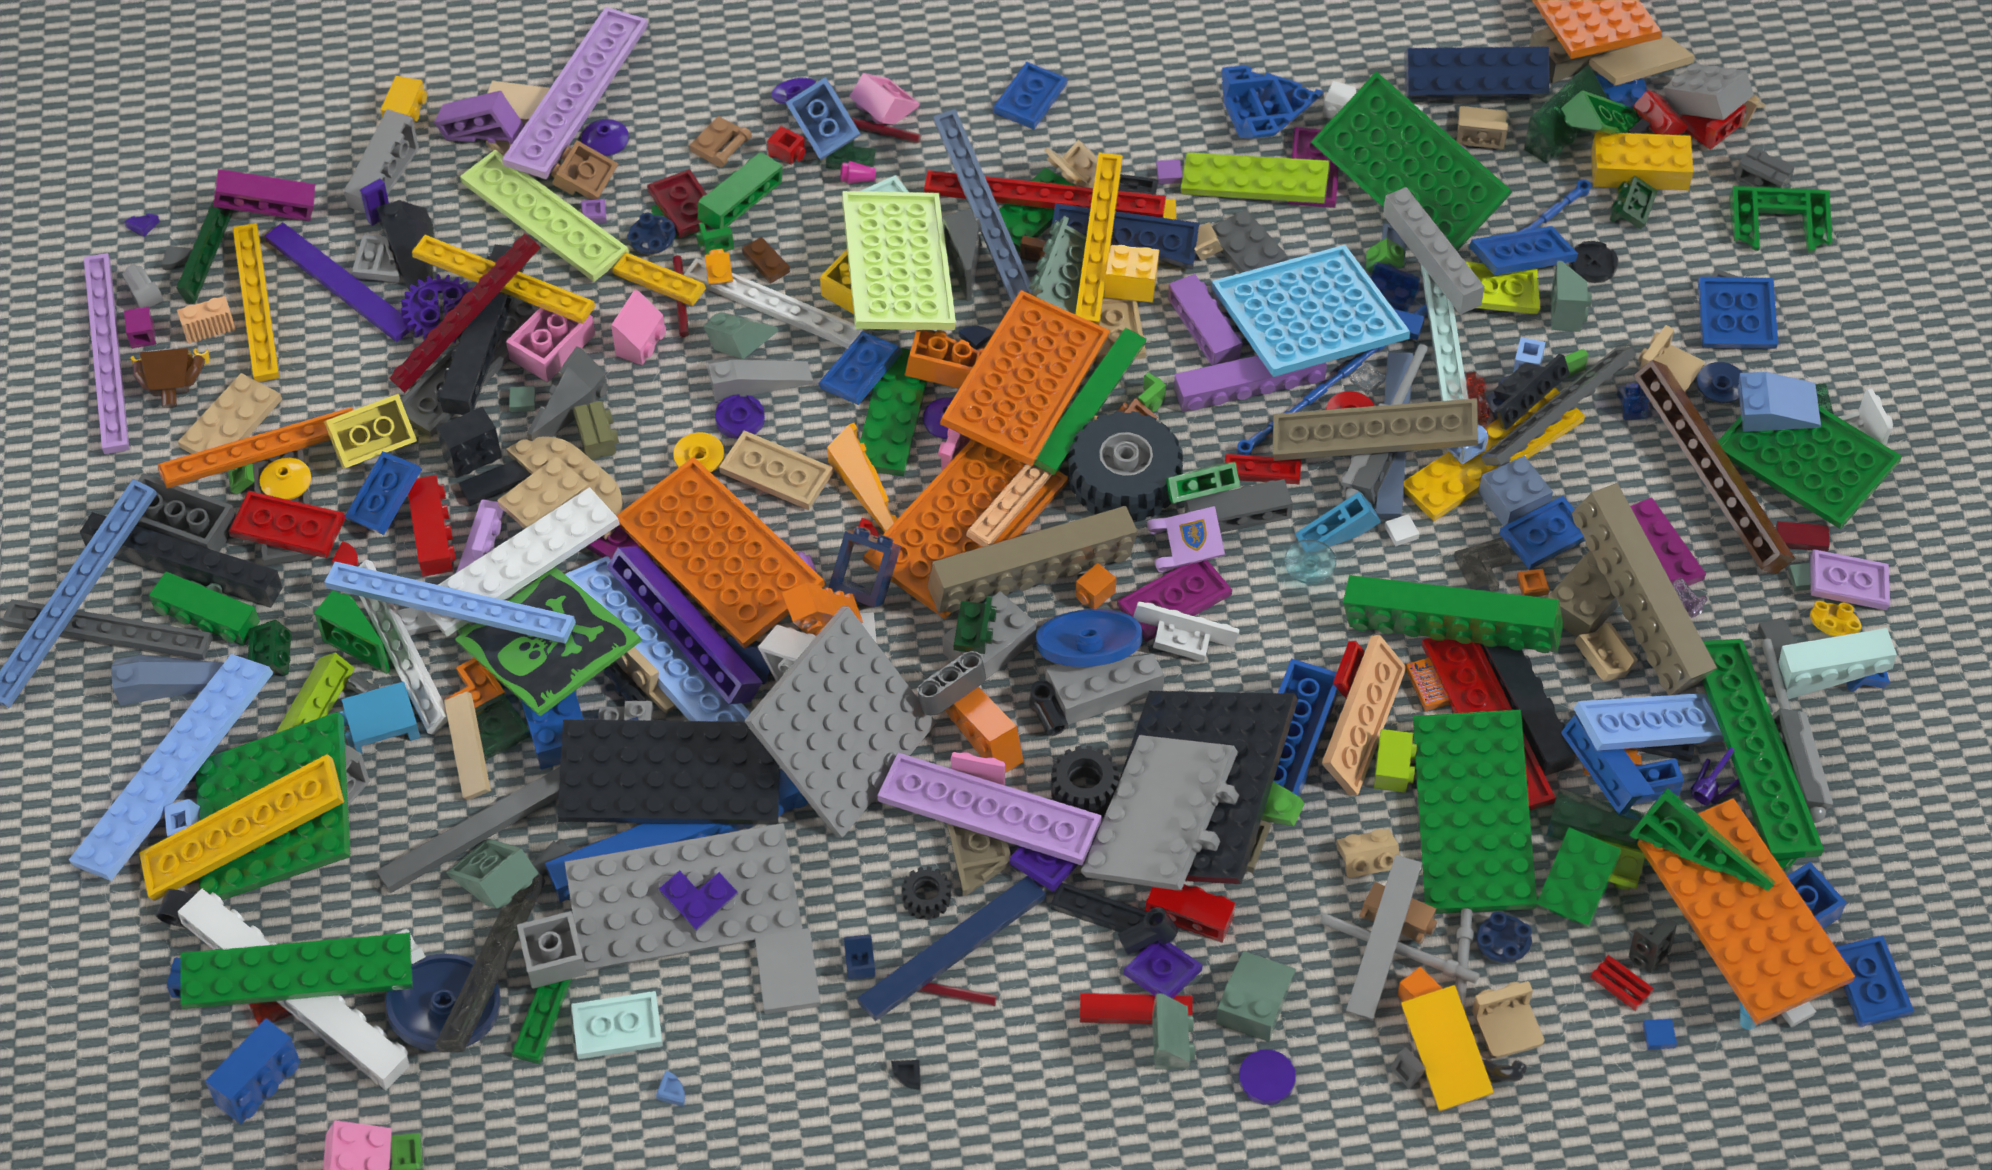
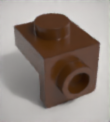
M1023 236L1020 243V258L1039 262L1041 257L1045 255V252L1042 250L1047 241Z

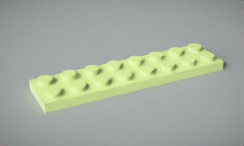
M496 150L492 151L460 176L462 184L593 282L614 267L624 253H629L628 247L529 174L503 166L502 159L504 156Z

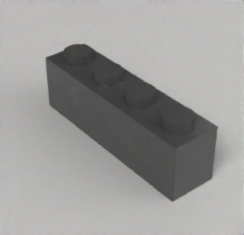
M1272 480L1259 485H1247L1239 489L1186 500L1185 513L1215 506L1220 532L1223 533L1290 519L1292 517L1293 502L1285 480Z

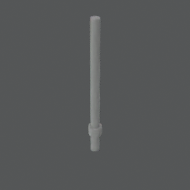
M1462 909L1460 928L1457 929L1456 941L1459 943L1457 962L1460 963V966L1468 969L1469 948L1473 942L1474 933L1473 929H1471L1472 910ZM1456 977L1455 986L1465 1011L1467 980Z
M1326 913L1321 917V924L1368 942L1371 931ZM1398 942L1395 953L1439 969L1446 976L1451 978L1456 976L1474 984L1479 979L1480 973L1460 966V963L1452 959L1446 961Z

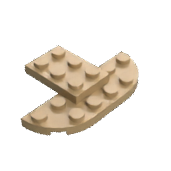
M537 437L533 441L528 439L520 440L506 449L508 456L513 460H517L532 475L497 501L499 507L524 529L589 487L615 516L622 512L623 499L620 488L615 480L568 441L554 437ZM615 528L604 534L602 537L606 540L608 538L607 536L609 534L611 535L615 531Z

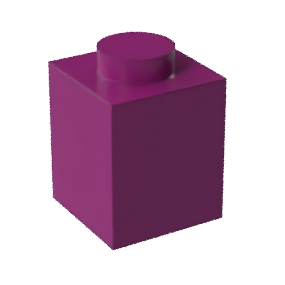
M149 306L125 310L126 334L131 348L156 345L154 321Z

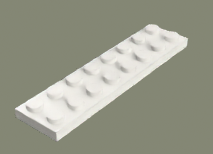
M589 487L438 585L504 600L620 525L619 520ZM425 611L446 637L470 622Z

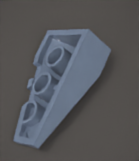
M151 655L115 659L111 666L113 690L120 706L201 692L224 663Z

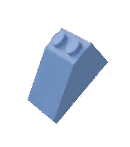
M826 77L786 102L820 160L861 135Z
M1770 372L1740 373L1738 394L1743 432L1821 427L1815 383Z

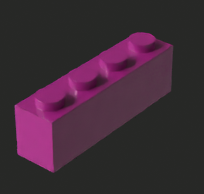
M218 169L214 187L213 207L311 221L314 208L315 184Z

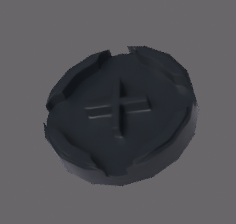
M1593 240L1585 241L1578 244V247L1574 249L1578 255L1575 262H1569V267L1587 282L1602 283L1611 279L1616 273L1618 257L1613 249L1611 251L1607 248V244Z

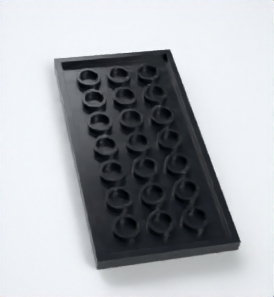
M563 719L558 822L776 825L779 819L780 766L745 722Z

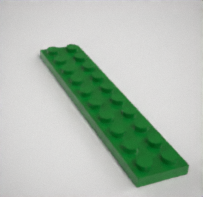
M1743 639L1703 641L1717 668L1704 678L1702 683L1728 750L1731 747L1734 748V752L1730 757L1760 838L1775 860L1822 856L1824 851L1823 845Z

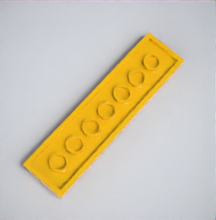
M1556 388L1551 390L1507 430L1501 428L1499 419L1495 420L1484 428L1489 435L1484 452L1461 464L1448 451L1404 481V493L1427 516L1436 521L1478 493L1483 474L1499 468L1497 465H1485L1481 456L1560 392ZM1577 407L1567 411L1561 416L1562 419L1558 423L1546 428L1542 436L1530 441L1525 450L1514 454L1510 458L1511 461L1524 455L1527 459L1584 422L1585 415Z
M326 754L139 852L148 897L156 901L165 895L166 890H177L344 803L333 758Z

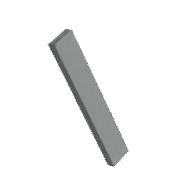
M1395 855L1346 1013L1371 1021L1374 1020L1420 875L1422 862Z

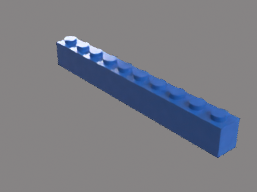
M783 769L779 770V816L786 811L802 808L809 803ZM644 823L546 862L545 865L559 902L571 900L565 868L566 861L736 832L744 828H752L757 824Z

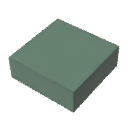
M535 386L510 387V412L535 411Z
M1810 563L1789 565L1788 573L1794 591L1811 590Z

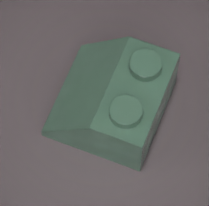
M1557 261L1550 292L1551 330L1581 332L1583 322L1588 320V308L1586 307H1591L1592 292H1588L1586 280L1563 261Z
M724 312L713 315L710 321L703 325L714 350L741 359L746 358L779 331L776 326Z

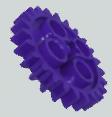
M437 274L436 280H432L430 276H427V282L425 283L419 279L418 287L410 285V292H405V299L401 301L403 324L408 325V332L414 331L415 338L423 335L424 341L429 332L440 324L438 293H442L444 316H446L449 311L453 310L461 302L462 297L473 288L468 289L467 281L460 284L459 277L451 281L450 275H447L445 279H441V276Z

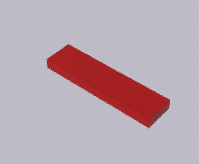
M1080 993L1079 1023L1152 1024L1155 996L1146 994ZM1176 995L1173 999L1187 1006L1188 1015H1193V996Z

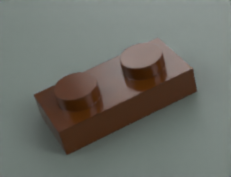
M763 237L742 247V254L770 284L790 273V266Z

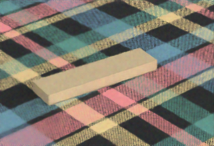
M466 691L444 700L462 795L464 799L470 800L490 792L491 788L473 697L471 693Z

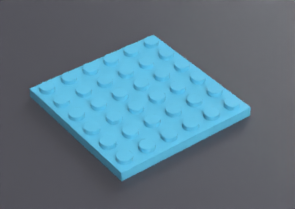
M1346 245L1212 281V290L1273 377L1407 340L1410 337V330Z

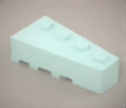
M1884 628L1782 646L1778 665L1787 697L1792 699L1876 673L1886 672L1893 669L1897 654L1888 629Z

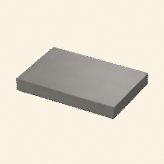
M810 928L755 937L764 1013L771 1014L821 1007Z

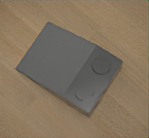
M971 209L943 216L947 256L967 301L972 300L979 260V248L982 247L979 232L982 231L980 220L978 217H974Z

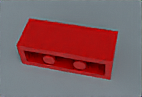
M1183 884L1181 891L1152 887L1146 900L1145 911L1161 907L1167 912L1177 927L1223 943L1234 918L1236 903L1225 896L1207 893L1200 887Z

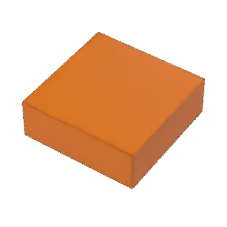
M1543 569L1517 573V580L1522 595L1536 597L1549 594V586Z

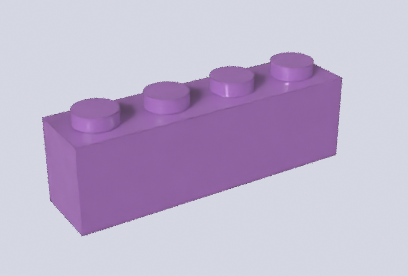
M1196 274L1169 283V302L1210 364L1213 366L1240 359L1241 347H1243L1242 339L1239 334H1235L1232 330L1229 319L1220 312L1217 301L1208 294L1205 283L1203 281L1200 282Z

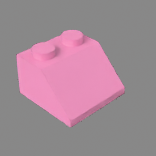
M866 73L862 74L849 96L856 102L855 106L858 109L869 112L872 115L871 119L881 125L884 123L896 124L920 105L919 102L889 78Z
M637 290L633 291L611 325L616 356L639 365H643L647 357L650 358L658 340H662L666 333L663 314Z

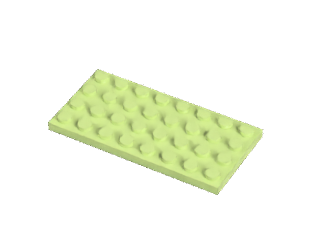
M843 191L842 204L855 329L955 330L956 320L939 193Z

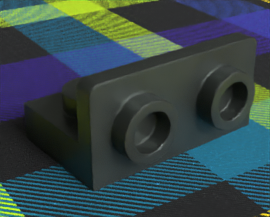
M1668 917L1662 925L1657 923L1650 934L1637 927L1634 930L1628 957L1637 967L1644 968L1652 973L1671 952L1678 923Z

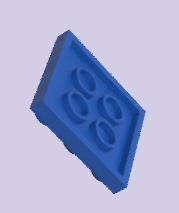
M1699 277L1698 294L1702 348H1777L1778 333L1774 278Z

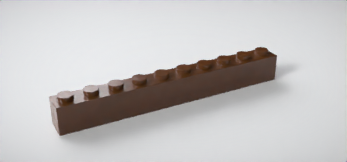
M1651 360L1634 375L1635 379L1760 569L1772 574L1779 573L1795 560V557L1668 366Z

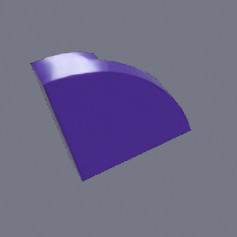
M147 213V216L136 218L132 216L124 223L126 228L145 237L160 220L157 215Z

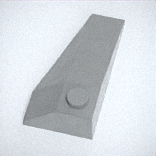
M735 356L706 360L715 402L740 394V396L755 395L813 384L808 361L753 357L741 359Z

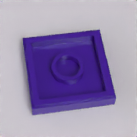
M1156 941L1148 945L1124 968L1123 975L1155 997L1156 993H1162L1173 999L1202 971L1203 965L1172 943L1160 944Z

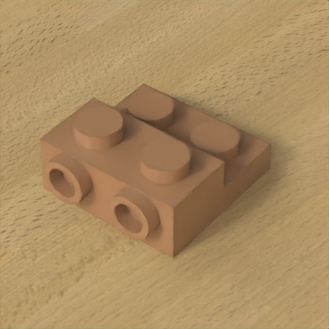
M576 140L573 147L568 146L563 153L561 159L564 162L562 165L557 163L551 174V176L555 177L552 184L571 195L577 191L591 200H597L615 172L618 163Z

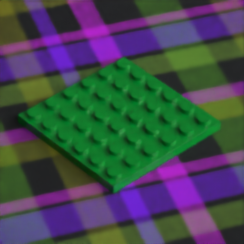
M335 712L212 755L206 759L196 772L197 805L200 806V820L326 754L333 758L344 803L200 877L199 891L203 889L208 894L215 893L223 901L351 857L344 716L339 712Z

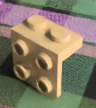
M1077 140L1063 157L1048 147L1044 150L1049 155L1047 160L1055 168H1059L1062 171L1063 177L1070 183L1073 182L1079 187L1094 188L1098 157L1083 142Z
M1665 325L1660 333L1656 332L1654 334L1649 349L1644 348L1638 359V362L1641 363L1640 369L1651 360L1667 365L1686 393L1697 378L1699 371L1704 367V361L1671 345L1675 329Z
M1529 981L1523 983L1512 982L1504 988L1494 991L1487 989L1475 997L1472 1013L1490 1056L1494 1059L1538 1048L1544 1043L1543 1034L1529 1004L1533 992Z

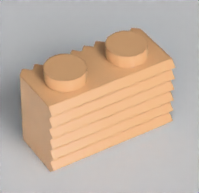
M225 296L212 298L209 301L188 305L177 310L187 343L189 344L197 340H205L211 336L215 337L221 333H229L236 329Z

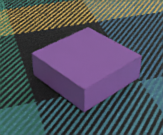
M1180 159L1156 161L1158 184L1182 183Z
M605 199L581 201V213L595 224L607 223Z

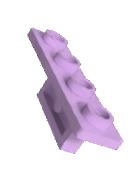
M481 500L456 573L494 549V542L496 536L500 533L501 521L505 513L499 507L498 502Z

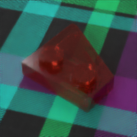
M1475 371L1465 373L1469 399L1477 398L1478 425H1486L1487 417H1490V411L1486 402L1485 379Z

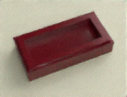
M1777 521L1775 528L1788 548L1814 549L1828 552L1830 547L1828 525Z

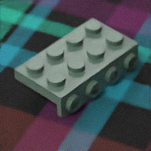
M1064 216L1060 221L1056 220L1049 231L1052 234L1051 239L1049 238L1042 251L1045 252V255L1041 257L1036 266L1038 274L1031 280L1029 288L1032 289L1031 295L1076 314L1087 236L1067 226L1069 218Z

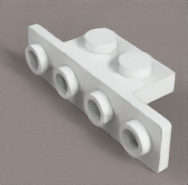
M1138 602L1133 618L1139 622L1157 626L1153 648L1203 662L1209 641L1234 647L1239 635V629L1228 624H1220L1202 617L1183 614L1177 610L1155 606L1152 603Z

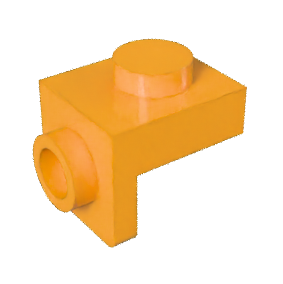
M723 249L709 251V255H705L708 284L715 285L733 282L729 252H724Z

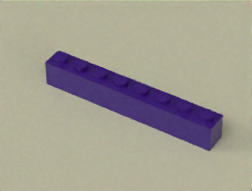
M640 546L618 547L607 566L611 573L729 705L751 702L763 683L760 678Z

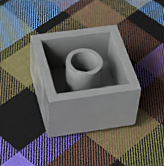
M572 911L517 925L532 989L587 975Z

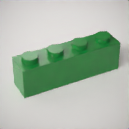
M762 152L754 158H750L744 166L734 171L729 178L719 183L709 194L701 197L698 202V219L713 229L728 227L782 183L783 165Z
M169 572L163 574L149 594L153 609L158 614L163 616L169 615L176 618L182 624H191L199 627L201 631L221 636L229 643L236 642L244 646L249 638L250 628L257 626L260 622L255 607Z

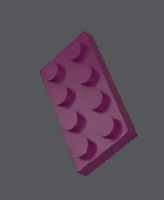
M1652 497L1630 506L1675 591L1705 579V571Z

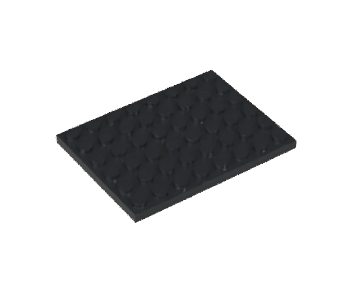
M1194 691L1148 692L1120 779L1139 735L1235 746L1238 751L1226 780V784L1234 786V789L1239 794L1236 804L1218 802L1217 806H1215L1206 831L1215 832L1220 840L1217 851L1201 849L1200 852L1196 853L1185 881L1242 884L1298 702L1295 694Z

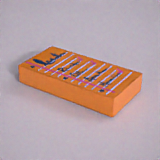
M1430 658L1406 664V672L1425 711L1450 705L1449 698Z

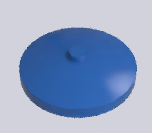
M1107 609L1077 610L1061 614L1045 622L1036 634L1037 649L1045 659L1060 665L1072 667L1101 666L1120 661L1136 652L1142 644V628L1135 618L1119 611Z

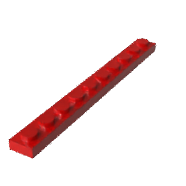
M927 171L924 193H939V196L966 199L956 173ZM985 176L996 203L1055 209V204L1091 208L1093 188ZM1118 191L1115 212L1164 218L1166 196Z

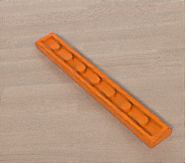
M346 408L158 464V471L168 489L326 442L331 439L324 422L353 411V408Z

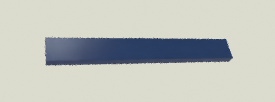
M1026 876L859 996L857 1003L876 1022L1046 898V893L1029 876Z

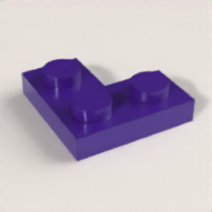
M679 870L659 888V891L696 931L738 895L737 890L720 872L698 890Z

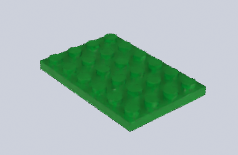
M1819 405L1820 428L1743 432L1740 416L1718 440V443L1731 462L1839 529H1842L1901 462L1902 455Z

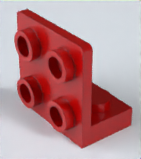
M1744 104L1741 105L1724 120L1683 114L1680 118L1688 126L1685 132L1711 150L1742 125L1746 106Z

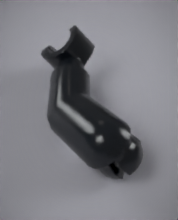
M1482 1059L1487 1075L1497 1081H1520L1527 1070V1066L1519 1060L1513 1061L1512 1065L1509 1066L1496 1065L1488 1059Z

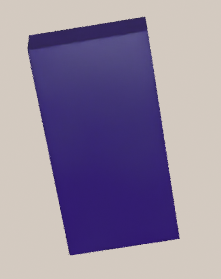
M381 178L360 189L366 218L371 226L380 222L376 207L389 203L386 186Z

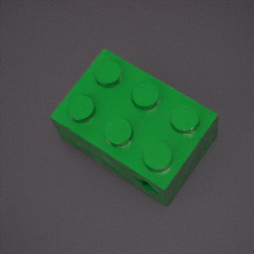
M1569 827L1536 903L1537 907L1546 911L1548 909L1549 912L1578 924L1579 922L1581 926L1589 929L1619 860L1621 849Z

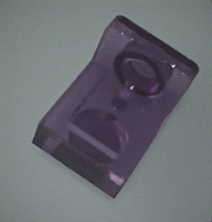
M1682 577L1675 579L1672 585L1691 618L1696 617L1704 610L1702 606L1709 599L1706 595L1697 598Z

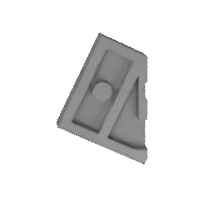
M363 234L352 269V275L355 278L399 283L398 270L387 237Z

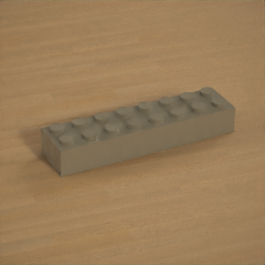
M1618 483L1591 492L1571 514L1573 515L1575 525L1580 529L1585 538L1588 549L1592 551L1598 562L1600 572L1607 579L1611 593L1617 598L1624 617L1632 626L1636 640L1641 643L1649 664L1653 666L1659 677L1660 685L1666 690L1668 695H1675L1695 687L1717 668Z
M1123 506L934 561L930 572L928 589L938 613L945 611L954 612L960 608L961 601L982 603L987 599V596L993 597L1000 591L1006 596L1009 592L1016 590L1025 591L1033 587V585L1040 583H1052L1060 577L1075 576L1081 571L1091 569L1097 563L1104 566L1111 562H1123L1131 555L1138 531L1127 507Z

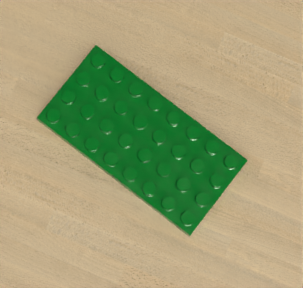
M1377 71L1311 141L1317 149L1383 208L1386 195L1407 187L1456 251L1472 237L1513 193L1509 187Z
M1521 710L1413 716L1414 744H1417L1415 759L1425 904L1436 908L1435 914L1461 913L1462 909H1470L1472 912L1537 909Z

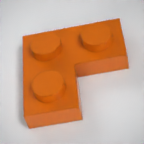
M472 658L456 667L458 675L467 687L445 699L447 700L467 691L472 694L475 713L477 714L505 699L506 694L493 674L475 658Z

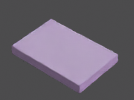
M1812 550L1810 554L1811 596L1882 610L1889 608V564Z

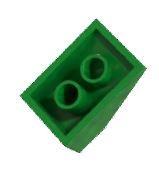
M332 590L314 612L323 642L388 674L390 668L381 639L355 600L346 593L340 594Z

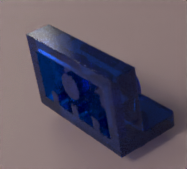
M1375 262L1373 273L1370 277L1393 309L1404 312L1409 311L1419 292L1421 280L1419 277L1380 262Z

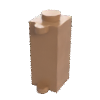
M1374 882L1364 901L1359 915L1360 918L1375 921L1384 893V885ZM1412 898L1401 934L1415 940L1418 944L1423 943L1426 935L1432 936L1438 922L1434 919L1436 908Z

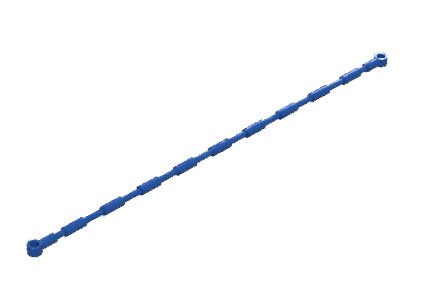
M1585 179L1579 180L1576 188L1564 196L1560 203H1555L1542 213L1539 219L1520 231L1536 229L1542 223L1548 222L1561 212L1565 205L1571 204L1580 196H1587L1591 189V183ZM1424 304L1412 314L1426 316L1428 314L1427 305ZM1387 345L1368 350L1360 357H1355L1338 370L1334 377L1326 383L1320 384L1303 397L1299 404L1284 413L1298 412L1306 405H1311L1325 394L1329 387L1341 378H1346L1360 367L1364 360ZM1273 421L1268 424L1265 430L1259 431L1249 440H1241L1237 445V454L1250 456L1252 449L1273 432Z

